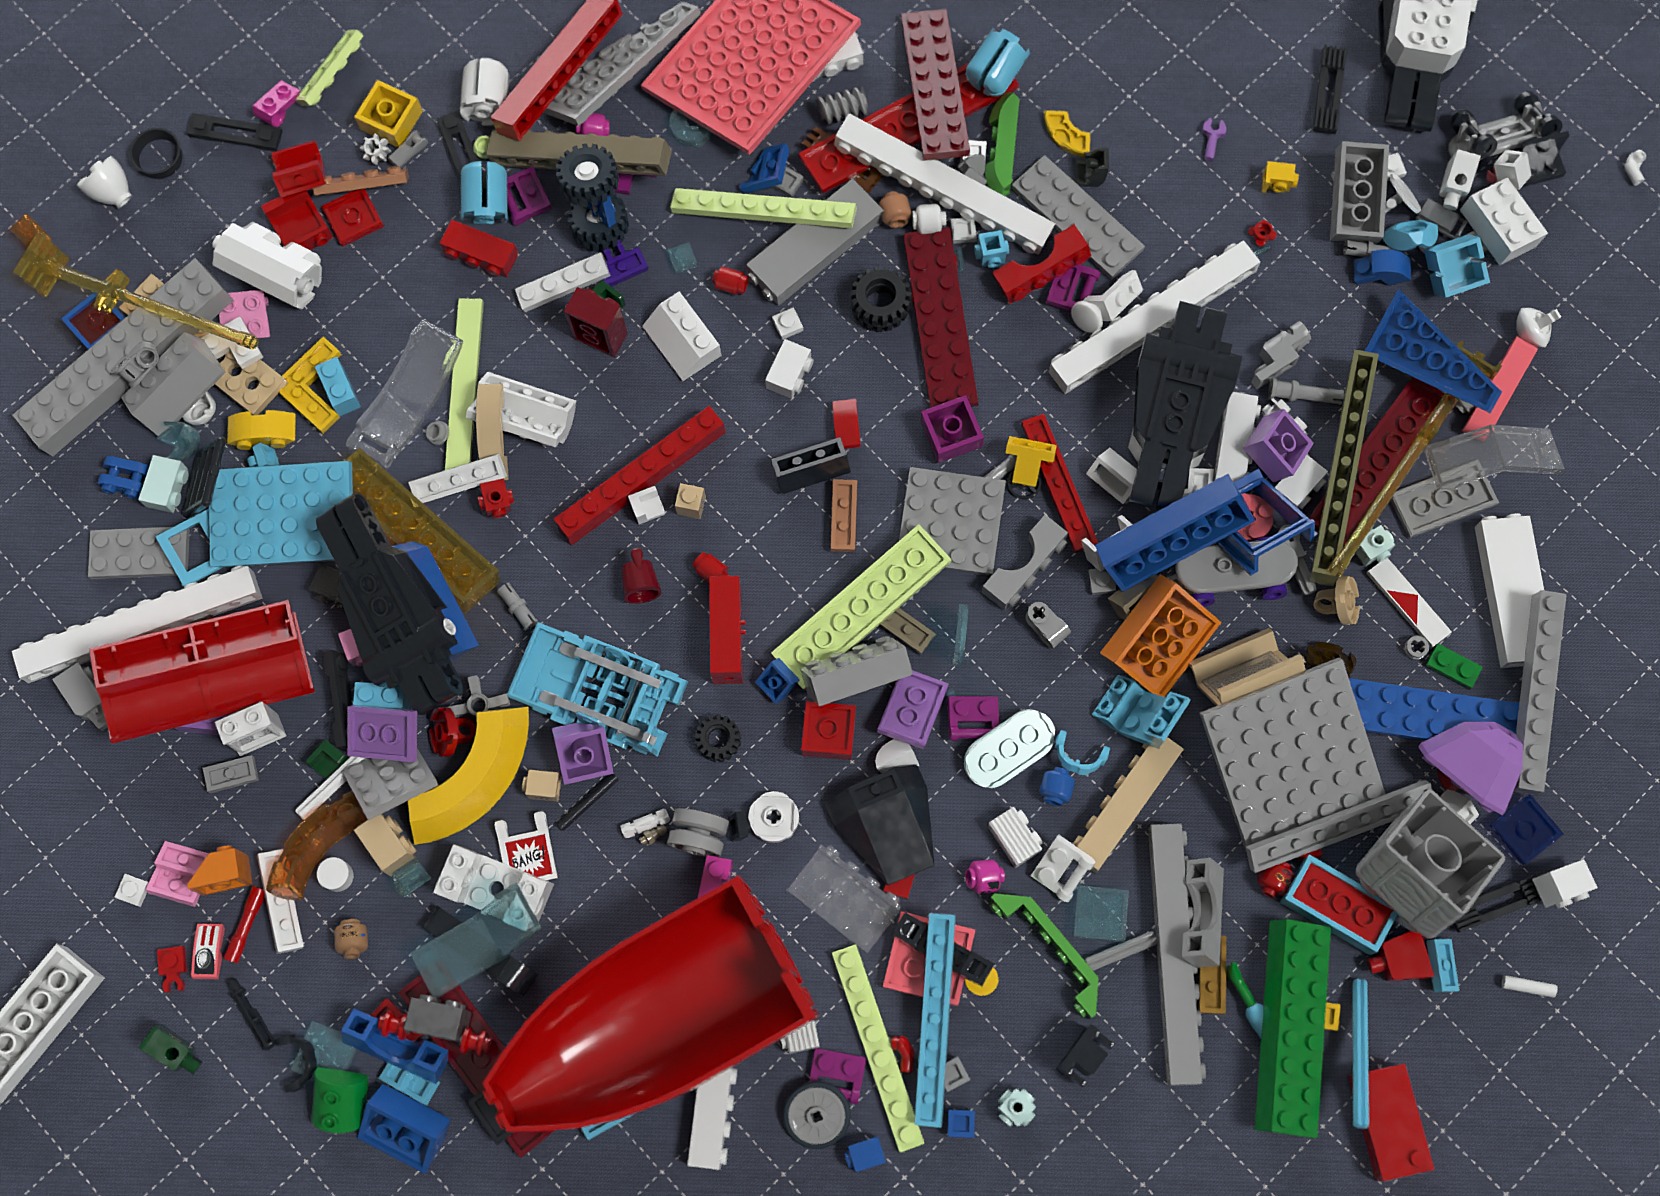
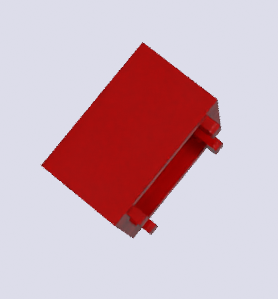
M806 701L801 749L802 756L852 760L856 705L828 703L818 706L815 702Z

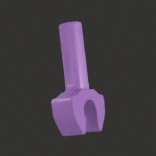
M1211 118L1203 125L1202 134L1208 137L1204 158L1206 161L1214 160L1217 139L1224 138L1226 125L1223 120H1221L1218 130L1211 128Z

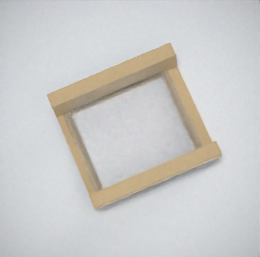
M1270 628L1199 657L1189 663L1197 687L1216 706L1306 671L1304 657L1298 654L1288 659L1278 650L1274 633Z

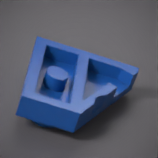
M786 143L764 149L759 160L750 170L753 175L747 183L742 182L740 185V189L744 194L782 184L789 154V147Z

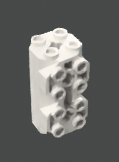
M254 222L244 227L232 223L222 235H217L213 241V248H215L212 261L213 266L299 309H303L313 300L315 293L311 291L314 286L319 287L321 283V259L316 253L294 242L281 247V239L276 233Z

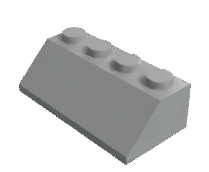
M184 332L162 354L157 364L145 375L142 381L135 387L130 388L121 398L134 417L162 438L226 372L203 339Z

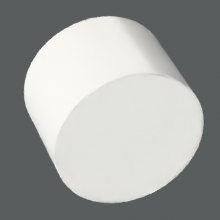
M328 858L318 867L317 879L323 887L330 891H344L353 881L354 874L351 866L339 858Z

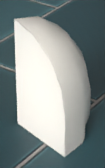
M896 739L883 745L877 753L875 760L876 767L880 773L898 767L916 764L920 766L910 744Z

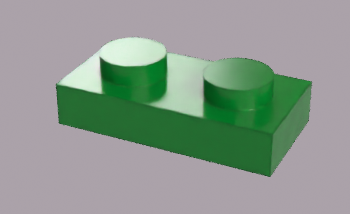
M1440 644L1435 645L1425 667L1468 690L1472 689L1483 668Z

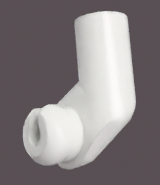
M1642 150L1632 152L1624 166L1634 186L1645 180L1639 170L1642 161L1646 159V154Z

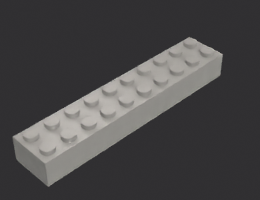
M194 258L17 410L13 417L35 444L53 457L131 388L129 382L119 373L115 374L113 369L139 343L144 341L153 343L157 348L160 358L184 332L195 335L231 304L234 299L212 274ZM144 350L141 352L140 357L150 359L154 353L150 350Z

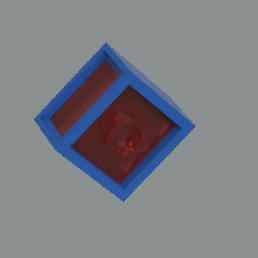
M97 289L61 319L79 340L90 349L125 317Z

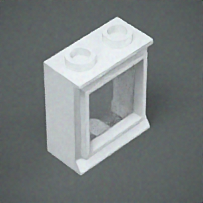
M263 702L215 722L223 745L227 744L237 751L240 756L286 737L279 715Z

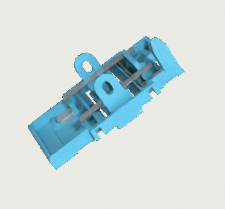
M537 622L507 696L510 699L531 706L532 710L545 715L547 713L551 714V720L563 725L573 724L577 717V723L604 726L608 743L623 749H627L629 745L633 747V750L646 755L650 753L658 757L668 733L656 728L667 701L678 706L680 705L688 681L679 678L678 674L668 670H659L660 665L658 663L586 635H584L582 640L576 634L568 631L562 632ZM604 651H605V653H606L605 658L602 657V654H603ZM629 657L639 660L637 665L635 661L630 660ZM598 665L601 667L596 678L599 683L603 684L602 688L585 682L587 676L593 678ZM582 687L599 692L598 699L588 696L584 706H581L586 695L581 692ZM611 688L622 692H629L628 699L618 693L611 692ZM607 697L616 698L626 703L624 709L619 707L617 712L614 705L605 702Z

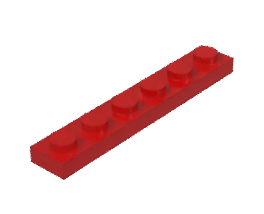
M1044 413L1021 422L1028 440L1057 445ZM1057 445L1054 461L1041 460L1040 471L1063 527L1068 532L1067 536L1073 551L1077 553L1084 550L1082 539L1087 538L1094 546L1098 544V541Z

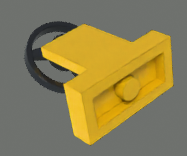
M1009 436L1005 453L1017 455L1015 469L1010 473L1007 482L1008 489L1014 497L1027 500L1038 494L1041 488V477L1039 475L1041 460L1053 462L1057 445ZM1012 475H1013V480H1012V482H1014V483L1010 485V479H1011V477H1012ZM1037 479H1038V481H1039V486H1038V488H1037V490H1036L1034 487H1036ZM1016 487L1022 490L1029 489L1033 494L1020 496L1012 489Z

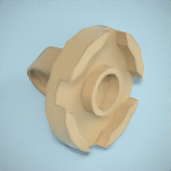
M1341 576L1336 582L1335 589L1317 592L1314 600L1315 610L1322 614H1338V618L1343 625L1356 624L1359 618L1360 606H1355V597H1359L1355 579L1350 576ZM1327 599L1332 604L1324 605L1319 600Z

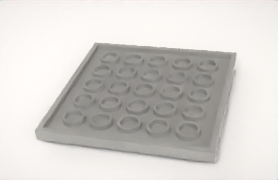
M1336 658L1200 713L1245 850L1246 846L1385 795L1347 671L1341 658Z

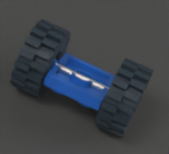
M587 143L582 144L583 148L578 149L576 145L572 147V152L566 150L564 152L565 158L560 156L558 159L559 164H556V175L561 193L565 195L566 200L570 201L572 199L573 201L570 205L571 210H568V221L574 240L576 239L577 244L580 246L584 244V248L588 250L591 246L594 251H599V247H603L604 250L609 249L608 245L610 244L615 247L617 246V240L623 241L624 234L628 233L629 226L625 204H623V200L620 197L617 199V195L614 193V189L617 190L619 181L615 159L610 151L607 153L606 148L603 146L598 149L597 144H592L591 147H588Z

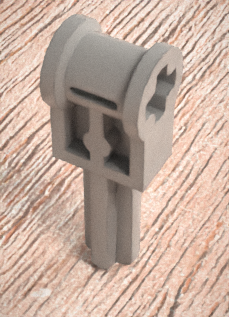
M1288 524V525L1282 526L1278 532H1280V531L1286 529L1287 527H1289V526H1291V525ZM1299 533L1292 537L1291 541L1287 540L1285 543L1290 545L1297 555L1298 566L1294 575L1303 595H1309L1316 591V586L1314 582H1309L1310 572L1304 560L1306 554L1300 543Z

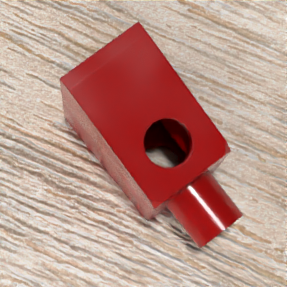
M1412 931L1382 943L1378 950L1379 956L1366 960L1369 972L1373 974L1383 971L1387 981L1420 980L1434 976L1423 937L1420 933Z

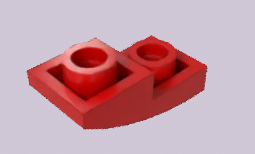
M856 399L833 401L835 437L841 438L844 449L861 447Z

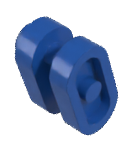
M106 456L103 467L108 469L109 472L108 474L99 475L97 485L101 487L100 490L109 494L121 492L128 498L138 499L143 487V483L140 482L142 478H146L149 466L132 460ZM118 474H126L132 477L131 479L118 477Z

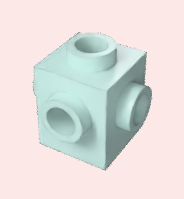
M1382 525L1375 529L1371 526L1359 534L1360 538L1351 546L1364 566H1367L1375 560L1380 563L1390 557V551L1395 544L1393 543L1394 539L1388 530H1384Z
M1017 1088L1013 1092L1008 1089L998 1100L1001 1104L997 1109L1001 1112L999 1118L1009 1127L1012 1125L1019 1127L1021 1123L1026 1126L1035 1116L1032 1112L1036 1108L1032 1103L1035 1099L1024 1089L1021 1092ZM1016 1102L1022 1105L1020 1113H1016L1013 1110V1104Z

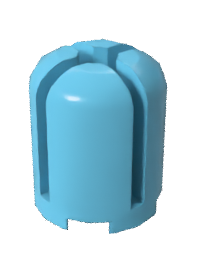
M992 28L968 64L966 76L971 85L978 91L984 86L983 94L999 97L1005 93L1030 55V51L1027 49L1025 52L1018 44L1020 39L1004 29L996 32Z
M481 161L471 162L462 168L460 219L462 221L464 217L472 218L474 224H494V219L505 218V222L508 221L507 172L503 166L487 161L486 207H482Z

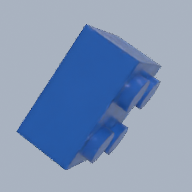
M778 658L767 666L755 683L777 704L787 697L800 679Z

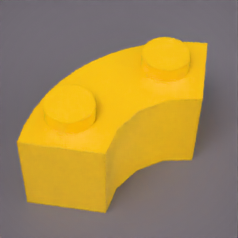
M266 410V415H251V411L231 415L228 417L227 444L237 446L240 450H250L258 443L273 448H284L285 445L295 441L296 413Z

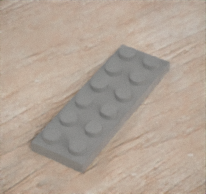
M1045 155L1012 184L1011 189L1038 214L1054 222V228L1059 233L1075 224L1089 245L1092 256L1088 259L1111 280L1145 248L1136 237Z

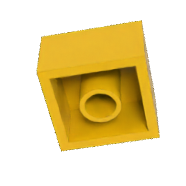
M377 80L354 118L361 131L372 136L377 134L380 140L385 138L389 144L399 147L406 140L423 111L416 97Z

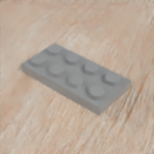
M173 527L90 530L88 577L90 579L178 576L155 537ZM190 529L169 539L187 572Z

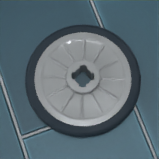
M811 1081L798 1086L790 1093L783 1108V1122L790 1137L798 1144L811 1149H823L836 1144L846 1134L851 1121L850 1105L845 1095L834 1085L822 1081ZM820 1111L822 1117L817 1118V1120L813 1119L812 1113Z

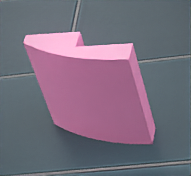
M165 841L154 862L156 869L146 887L147 893L195 907L200 894L189 890L187 883L209 853Z

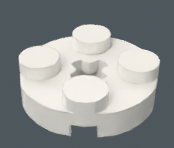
M764 793L750 807V827L754 834L765 842H782L791 838L798 827V808L793 800L784 793ZM772 811H777V815L781 816V820H777L776 824H771V820L767 819V815H771Z

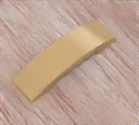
M503 383L478 384L476 430L479 460L500 453L507 474L504 480H508L507 456H504L502 408H504Z

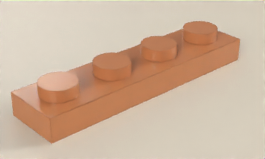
M393 166L383 172L371 169L364 171V174L355 175L354 172L341 174L340 178H332V176L328 175L325 176L326 185L315 187L313 191L314 195L407 183L409 179L408 169H401V166Z

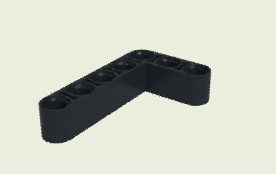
M439 906L434 909L422 926L522 996L526 994L539 975Z

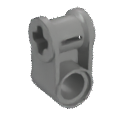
M147 341L139 343L115 366L113 372L115 374L119 373L125 378L131 388L135 387L157 364L159 356L156 346ZM144 350H150L154 353L150 359H143L140 357V354Z
M1035 602L1028 608L1025 616L1027 624L1049 648L1054 649L1071 633L1067 624L1057 617L1046 604ZM1041 612V613H1042L1041 618H1040V617H1037V618L1035 619V618L1033 617V614H1034V613Z

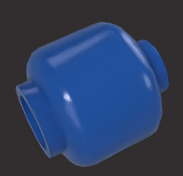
M1055 767L1054 770L1044 773L1039 793L1043 797L1044 802L1054 806H1062L1063 803H1068L1071 800L1075 780L1069 775L1068 770Z

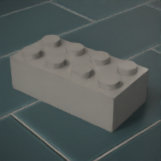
M1342 141L1336 148L1330 241L1345 242L1350 240L1363 243L1372 241L1374 244H1377L1384 237L1389 145Z
M886 636L877 639L875 644L869 646L867 644L857 645L852 648L853 651L848 653L836 652L831 654L829 659L809 661L805 667L800 668L807 695L818 706H822L911 676L913 672L906 647L894 638Z

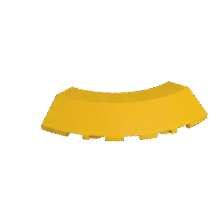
M529 707L477 712V729L474 743L460 769L439 786L408 800L414 845L433 842L465 829L481 818L498 802L515 777L524 755L528 738Z

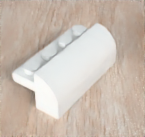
M487 372L478 382V384L503 383V431L541 442L546 446L556 447L558 443L563 444L572 426L576 400ZM477 397L466 412V418L475 422Z

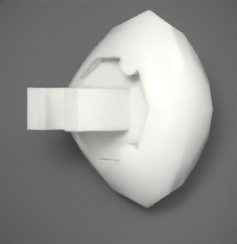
M1521 308L1516 322L1518 336L1536 347H1546L1551 336V323L1561 318V315L1557 309L1545 314L1533 308Z

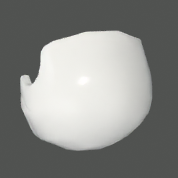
M207 391L183 416L185 422L196 426L210 421L216 410V403L211 394Z

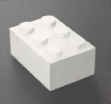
M1508 177L1471 195L1460 209L1499 265L1537 247L1548 234Z

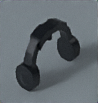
M295 1034L275 1039L276 1046L296 1043L304 1053V1056H302V1060L305 1061L303 1076L284 1086L285 1093L297 1092L306 1088L305 1083L309 1081L317 1068V1059L312 1043L303 1038L295 1037Z

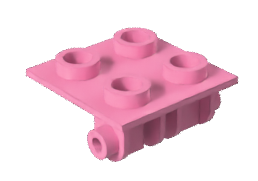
M264 291L228 293L234 301L219 313L221 327L241 317L253 338L270 337L266 310L269 301L268 297L264 296Z

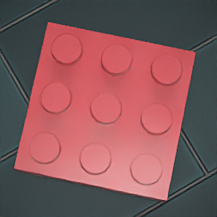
M900 912L899 921L905 912ZM909 914L928 926L929 918ZM955 925L954 942L971 951L975 929ZM895 937L883 988L924 997L926 956ZM952 972L950 1004L958 1006L964 978Z

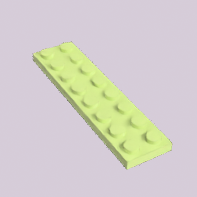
M918 524L771 654L776 659L780 658L800 679L798 682L799 686L806 690L800 668L805 667L806 663L812 660L823 661L829 659V656L836 652L848 653L951 563L952 559Z

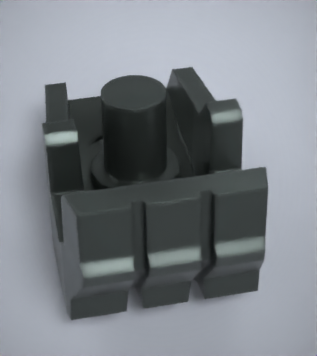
M1098 148L1092 152H1085L1084 158H1087V160L1077 159L1075 161V183L1077 185L1099 187L1104 183L1109 171L1108 148Z

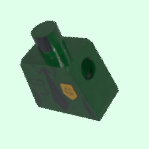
M164 1025L154 1026L139 1046L140 1050L173 1071L184 1068L194 1075L203 1063V1061L192 1055L195 1050L193 1045ZM174 1048L178 1049L179 1056L177 1058L173 1056Z

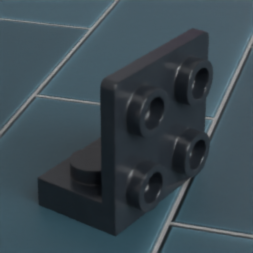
M1554 131L1545 137H1531L1523 142L1519 152H1526L1528 155L1531 177L1522 187L1565 176L1567 172L1559 151L1570 136L1568 131L1561 133Z

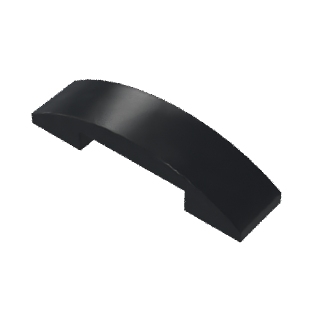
M905 912L892 935L926 956L928 926ZM954 942L952 972L982 987L995 964L974 951L971 952Z

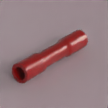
M252 886L244 906V912L223 959L239 963L246 945V939L265 897L263 889Z

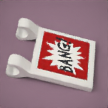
M540 811L534 814L538 831L511 837L508 836L507 823L504 820L495 822V830L504 864L546 881L558 878L547 818L544 812Z

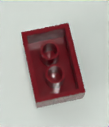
M577 287L564 310L573 339L615 358L628 334L619 304L613 299L607 298L605 300L599 297L591 289L586 288L583 290Z

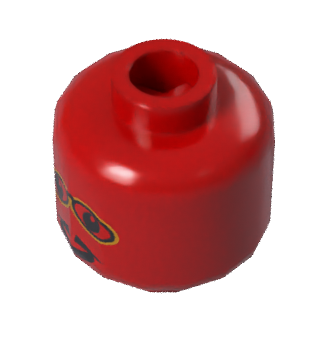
M1283 862L1260 871L1257 877V884L1262 888L1261 893L1274 899L1276 896H1285L1295 877L1294 872L1291 870L1292 866Z

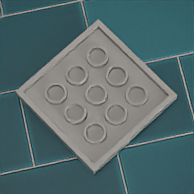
M910 467L899 541L919 524L952 559V562L944 569L992 576L1006 480Z

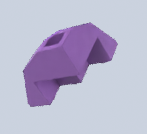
M1463 722L1422 742L1418 746L1424 755L1422 758L1428 764L1436 766L1451 778L1450 781L1456 787L1464 789L1479 801L1478 804L1484 810L1490 813L1495 811L1501 815L1504 814L1521 773L1523 762V744L1514 732L1496 722Z

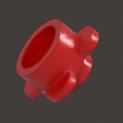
M1266 220L1260 221L1255 227L1252 226L1248 230V234L1254 237L1256 245L1260 247L1264 246L1265 242L1276 238V232L1273 231L1272 225Z

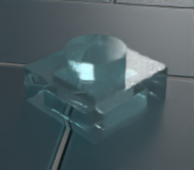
M689 242L667 250L675 274L697 266V261Z

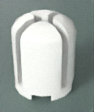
M489 58L475 59L469 61L464 67L460 113L466 121L469 122V118L476 121H482V126L494 125L490 117L508 97L509 86L508 71L499 61Z

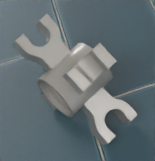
M476 675L467 677L472 695L467 703L449 706V708L454 712L456 718L471 714L477 719V712L473 711L475 702L479 700L484 701L486 707L483 711H490L496 708L510 706V701L507 694L487 698L483 695L480 679Z

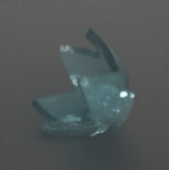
M164 422L165 426H170V428L162 432L157 437V440L174 446L169 459L187 460L193 455L200 443L198 431L183 422Z

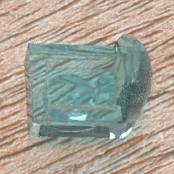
M417 857L393 872L391 879L395 891L401 896L410 898V893L429 881L431 877Z

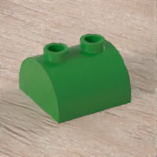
M317 1067L314 1078L312 1124L319 1130L329 1133H347L359 1129L366 1109L369 1075Z

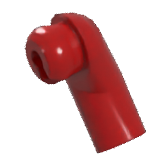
M905 1036L893 1037L891 1048L899 1050L902 1056L900 1072L913 1073L914 1048Z

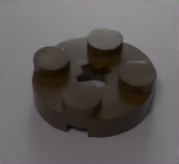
M1316 642L1314 647L1310 644L1305 654V660L1311 666L1310 669L1336 658L1343 659L1348 678L1353 673L1357 663L1355 656L1351 652H1349V655H1346L1342 652L1343 647L1329 642Z

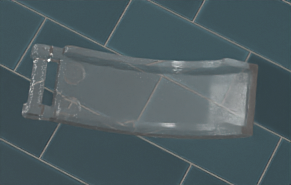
M422 319L410 333L404 352L387 383L358 419L356 429L348 437L346 446L352 450L357 449L380 462L381 466L388 469L395 457L416 433L437 401L457 361L463 340ZM365 437L388 451L384 454L360 439Z

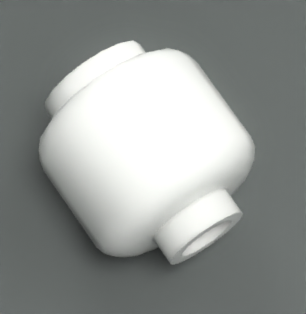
M938 204L918 205L916 211H912L913 230H917L920 234L941 231L942 226H946V212H941Z

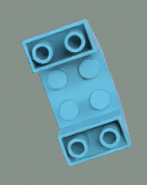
M1117 675L1092 713V716L1124 737L1159 749L1191 700L1188 697L1170 692L1166 698L1147 692L1135 680Z

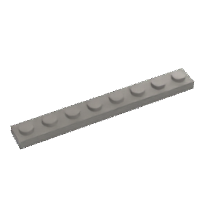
M1427 780L1417 782L1246 846L1250 869L1256 873L1392 822L1424 792L1432 790L1431 783Z

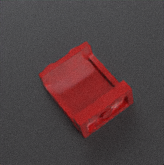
M316 141L303 143L271 154L276 167V172L272 173L280 197L326 185L324 162Z
M306 190L285 197L279 196L261 206L284 246L294 242L308 250H312L317 246L325 245L333 238Z

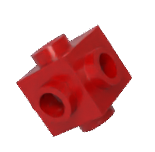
M504 478L480 484L482 496H478L481 511L486 510L487 517L500 518L506 516L507 512L511 511L510 504L514 503L512 490H506Z

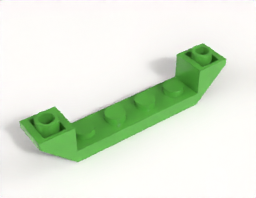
M994 894L991 896L990 901L992 904L990 908L999 918L1003 916L1007 919L1019 908L1022 907L1024 909L1022 914L1030 924L1035 923L1041 931L1038 933L1047 944L1052 943L1055 946L1057 957L1064 964L1067 962L1074 969L1072 974L1080 984L1085 982L1088 986L1072 999L1076 1003L1073 1005L1074 1009L1082 1018L1087 1016L1090 1020L1095 1016L1098 976L1031 897L1004 894Z

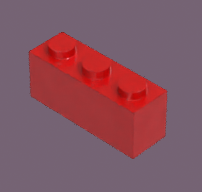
M451 220L440 241V246L446 257L452 260H463L468 266L483 268L489 274L496 277L501 275L507 278L518 256L515 244Z

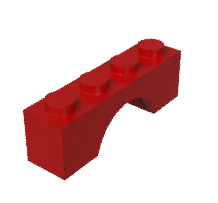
M1075 224L1054 236V249L1045 261L1032 266H1025L1011 261L992 272L998 287L1009 304L1022 300L1028 293L1044 287L1050 280L1064 275L1067 270L1076 265L1083 264L1092 256L1088 243Z

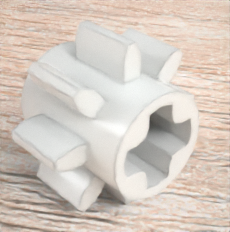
M374 134L373 138L368 139L365 137L364 146H360V149L366 152L363 158L367 161L371 159L375 165L381 160L386 162L387 153L391 152L389 148L385 147L388 141L385 138L380 140L377 134Z

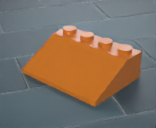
M1160 574L1100 654L1150 693L1165 697L1222 622L1177 583Z

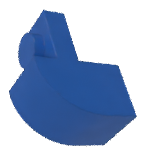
M1389 249L1374 250L1371 256L1354 260V280L1360 285L1381 279L1389 286L1411 281V260L1400 251Z

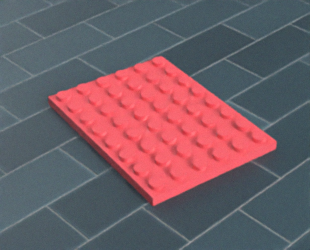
M715 0L646 78L641 87L646 93L750 155L860 27L861 20L828 0Z

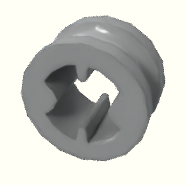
M1422 636L1411 637L1404 646L1405 654L1413 660L1423 658L1429 651V643ZM1411 643H1413L1414 645H1417L1419 643L1421 645V648L1419 650H1421L1422 653L1420 651L1413 652V645H1411Z

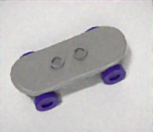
M1262 537L1249 543L1254 547L1270 537ZM1283 542L1259 556L1258 572L1250 576L1220 546L1215 545L1208 546L1176 563L1175 572L1180 583L1189 591L1194 592L1191 596L1203 607L1210 606L1215 602L1214 593L1263 588L1261 590L1263 599L1277 600L1287 595V588L1284 583L1289 581L1295 574L1298 558L1294 549Z

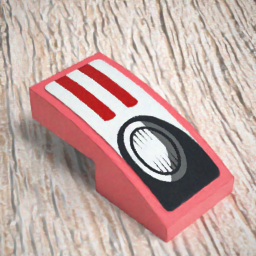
M197 924L192 957V979H218L223 958L220 952L225 932L223 924Z

